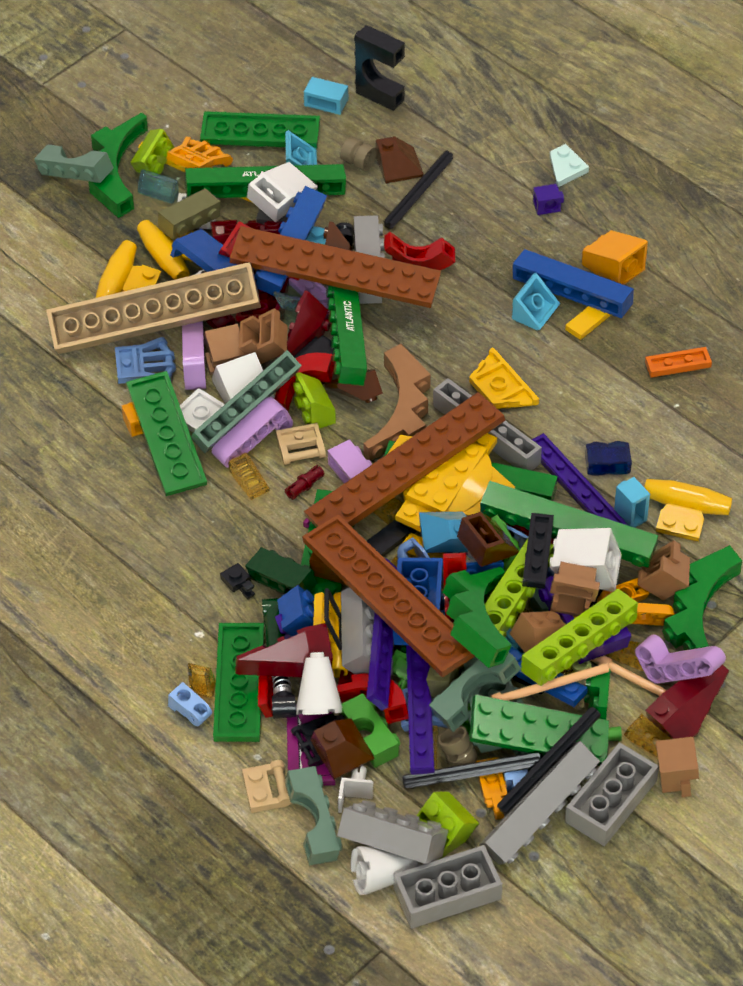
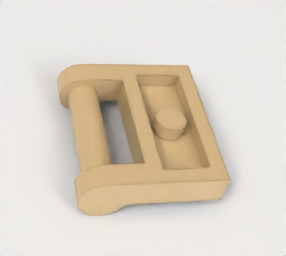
M318 423L276 430V438L283 465H288L292 461L318 456L319 458L326 457ZM311 446L317 447L315 449L288 453L289 450H295Z
M275 760L270 764L242 769L251 813L286 807L292 804L285 785L283 773L285 767L282 760ZM273 774L275 775L279 796L275 798L272 797L268 775Z

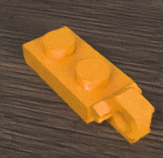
M499 757L489 758V759H483V760H477V761H475V763H476V762H482V761H488V760L499 759ZM503 773L478 776L484 803L487 808L493 807L495 820L503 819L505 816L497 807V804L508 794Z

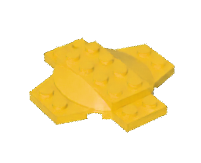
M488 433L404 490L403 498L405 502L395 515V520L421 532L419 512L463 511L466 516L480 512V502L489 480L515 489L511 482L492 467L489 454L497 444V437ZM400 435L388 453L412 438V436Z

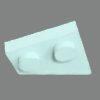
M566 144L550 151V162L558 187L589 172V166Z

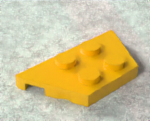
M494 347L489 350V355L485 360L482 359L478 368L469 377V383L497 409L535 406L539 404L537 395Z

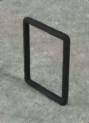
M325 588L324 620L338 649L342 650L341 612L330 590ZM329 600L339 618V638L329 620Z

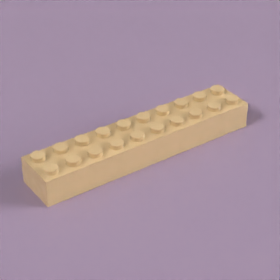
M250 262L55 307L46 311L54 349L58 354H63L261 308L253 268Z

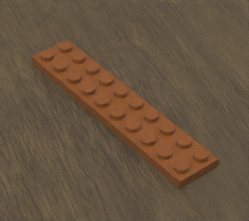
M243 226L240 227L230 256V263L240 265L250 262L254 269L428 308L432 307L441 276L440 270Z
M477 392L304 511L305 516L316 528L336 515H340L352 527L505 421L504 414Z
M336 515L302 536L303 543L442 678L475 657L450 635L454 626L453 623L340 515Z

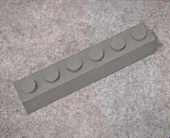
M447 378L433 389V406L445 415L472 395ZM506 420L488 432V434L497 437V444L492 451L512 466L532 471L541 464L542 447Z
M581 741L576 742L479 845H485L488 854L499 865L513 862L519 855L518 849L522 845L526 847L534 839L532 834L538 828L540 830L543 829L550 822L548 817L553 812L557 813L565 806L566 802L564 800L569 794L573 796L581 788L580 782L584 778L589 779L597 771L595 766L600 761Z

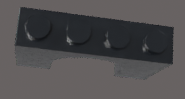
M365 25L354 36L356 94L394 111L405 100V86L381 74L376 68L373 59L394 68L405 57V42Z

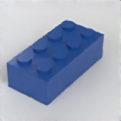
M398 558L397 571L442 612V592L444 589L443 558ZM393 630L394 645H408Z

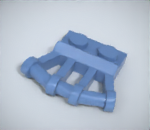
M164 337L154 339L142 345L115 347L118 384L155 374L150 372L167 371L171 380V376L176 370V365L173 362L175 359L174 352L169 349ZM155 349L161 350V351L150 352V351L155 350ZM160 360H163V361H164V362H155V363H145V364H144V362H150V361H160Z

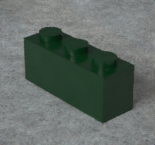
M263 547L245 565L251 580L284 595L297 585L303 590L311 592L318 584L314 577V571L309 566H302L289 557H282L276 551H269Z

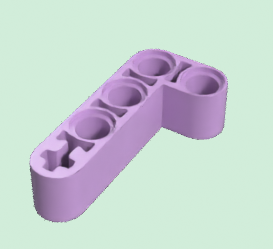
M203 321L182 326L185 390L206 389Z
M268 397L213 446L212 454L225 467L230 468L274 429L291 428L293 420L288 411L273 397Z
M650 635L635 649V654L647 678L657 684L710 676L726 661L724 652L716 646L669 653L664 641L657 635Z

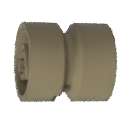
M349 137L344 142L340 152L341 160L354 164L363 171H367L372 167L377 156V149L375 147L363 144L361 140L354 137Z
M461 725L454 732L446 728L438 737L439 745L445 753L450 767L474 763L478 757L473 743L469 741L470 737L466 728Z

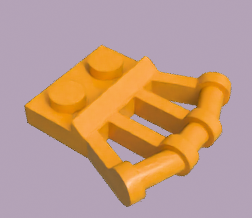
M188 136L185 137L181 145L168 151L166 158L174 162L175 165L185 168H212V166L221 164L228 167L233 162V158L229 154L223 153L220 147H213L207 141L192 140Z

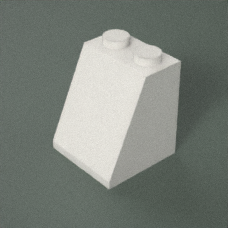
M254 352L216 366L212 382L225 404L263 372L256 353Z
M611 528L559 529L557 539H554L553 542L554 555L550 558V569L557 574L561 561L596 568L595 582H600L599 589L610 592L615 591L622 554Z

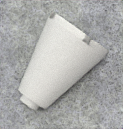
M324 652L310 653V657L305 658L296 714L342 713V704L329 657H324Z
M356 847V849L352 850L351 872L356 871L357 876L353 883L359 895H367L394 885L395 873L420 866L418 861L373 847Z

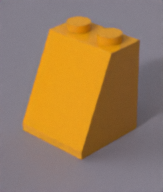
M610 230L583 249L582 265L595 275L625 285L645 270L648 241Z

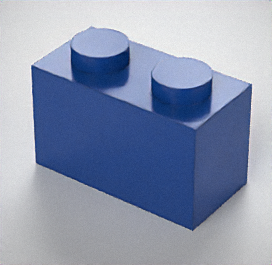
M299 585L277 600L279 614H282V629L291 637L298 634L297 630L313 626L314 597L308 590H303Z

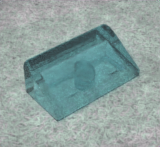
M142 169L138 193L172 204L179 195L178 181Z
M277 291L273 292L282 309L295 312L301 297Z

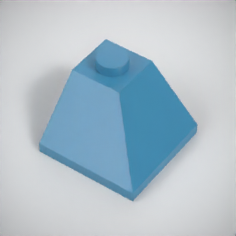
M463 511L419 512L423 548L427 553L468 552L457 537L461 519L466 517Z

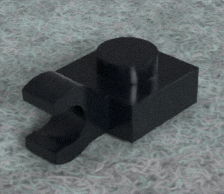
M239 563L220 573L221 580L233 593L240 590L247 599L255 595L252 591L254 585L252 584L251 576Z

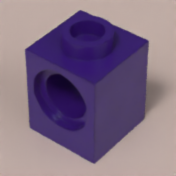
M557 184L533 187V204L537 215L561 212V203H564L563 192L559 191Z

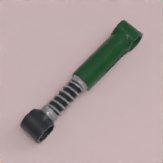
M279 598L262 599L266 647L277 643V639L284 636L285 638V634L280 633L275 616L279 615L277 602ZM272 676L274 696H271L273 719L297 717L295 694H292L290 677Z

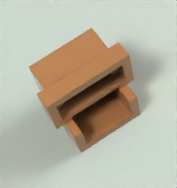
M274 308L260 315L259 319L251 316L240 322L239 349L247 355L255 352L260 364L276 358L287 351L288 325L280 320V312Z
M238 324L205 331L204 344L207 353L204 356L209 375L214 373L217 365L247 355L239 349L240 331Z
M675 540L655 551L649 568L643 566L638 571V586L663 601L675 595V592L689 587L690 557L680 552V544Z
M561 561L558 572L554 574L551 583L550 593H553L550 611L579 616L589 609L590 601L595 602L599 591L600 582H595L597 569Z
M694 737L656 741L662 793L681 791L682 797H690V780L699 779Z

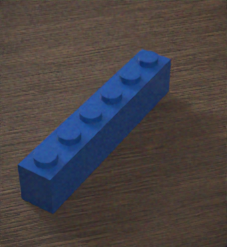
M307 186L304 187L302 193L298 191L293 201L296 204L294 207L290 206L286 214L288 220L281 223L278 233L288 237L307 240L324 207L327 195ZM259 269L254 276L257 279V289L275 297H278L288 278L286 275Z
M524 249L513 263V279L526 283L534 273H537L553 294L593 307L621 319L633 304L634 288Z

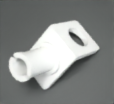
M362 765L360 767V772H358V768L353 770L351 778H341L338 813H342L344 797L373 798V781L365 780L367 773L365 766Z

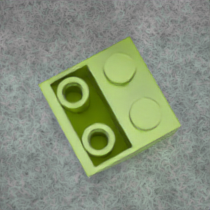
M163 129L150 130L130 163L136 172L155 180L162 173L164 165L168 160L166 159L167 152L175 147Z
M300 372L295 373L296 382L293 383L296 397H294V402L297 409L302 411L304 423H318L319 429L336 424L335 408L321 381Z
M433 792L416 815L420 818L419 821L425 823L428 821L438 822L442 824L441 828L448 829L442 858L465 843L479 825V822L450 792Z

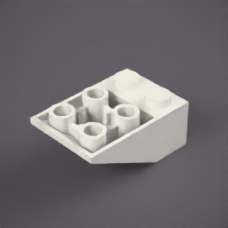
M287 162L263 172L249 183L247 198L274 222H277L287 214L290 206H295L296 203L293 201L298 191L302 193L305 186L316 190L318 186L294 165Z

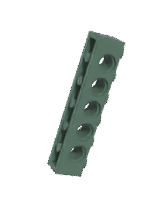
M288 350L285 351L198 427L191 436L192 440L204 453H207L263 400L273 395L295 373H298L302 365Z

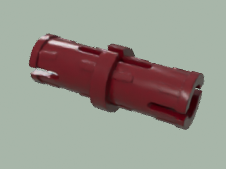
M315 465L307 473L299 475L297 480L285 489L287 497L294 500L305 490H310L312 485L325 475L323 469Z

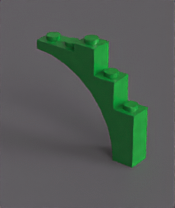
M142 112L112 130L106 126L91 135L92 149L94 151L107 152L114 169L101 183L88 181L89 192L117 218L134 210L133 195L120 179L118 168L128 147L138 137L148 131L147 116Z
M730 545L691 563L689 587L675 592L673 609L676 614L664 620L662 631L665 640L671 642L675 649L682 645L684 650L709 647L704 634L702 619L706 606L716 591L741 572L742 559Z
M497 567L472 575L466 570L451 573L445 581L446 585L442 592L450 599V605L446 614L454 620V626L450 635L488 668L504 663L512 644L492 623L485 608L484 598L494 591L506 571L501 567Z

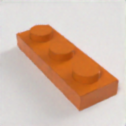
M706 347L645 357V364L650 378L711 368L712 365Z

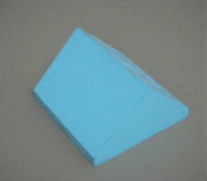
M289 130L286 131V163L290 162L292 165H317V149Z
M537 273L530 277L513 299L512 319L535 330H540L560 303Z

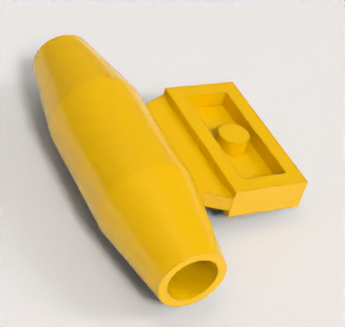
M150 220L140 222L137 226V231L145 248L160 268L174 280L190 276L184 260H189L190 262L192 260L184 254L175 258L170 256L172 244L175 240L166 236Z
M125 240L110 257L100 278L95 298L157 284L161 271L143 264L142 266H133L137 246L132 241Z
M646 479L644 486L650 493V499L665 505L660 511L656 526V532L699 542L704 524L703 514L729 515L733 498L705 487L674 480Z
M323 592L315 594L313 625L325 623ZM341 592L333 595V598L341 612ZM329 600V620L339 638V618ZM328 629L333 656L332 671L334 677L339 678L341 670L344 671V676H347L348 670L342 666V650L338 649Z

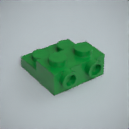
M609 669L608 673L586 679L588 690L584 697V703H589L588 709L591 707L596 708L601 714L599 719L606 720L611 669Z

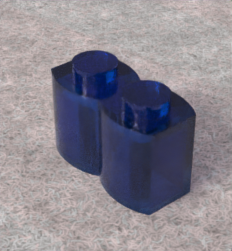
M614 441L608 444L603 442L586 444L587 474L601 476L631 473L632 460L629 443Z

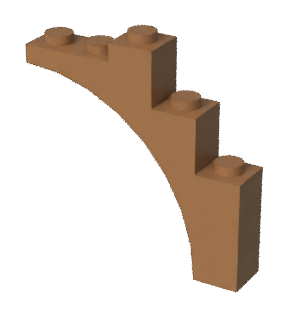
M402 344L384 352V367L395 382L399 400L395 412L388 423L375 436L364 442V457L366 460L371 461L381 457L387 449L389 440L396 442L400 435L413 437L426 428V424L420 418L428 414V399L423 393L430 389L431 374Z

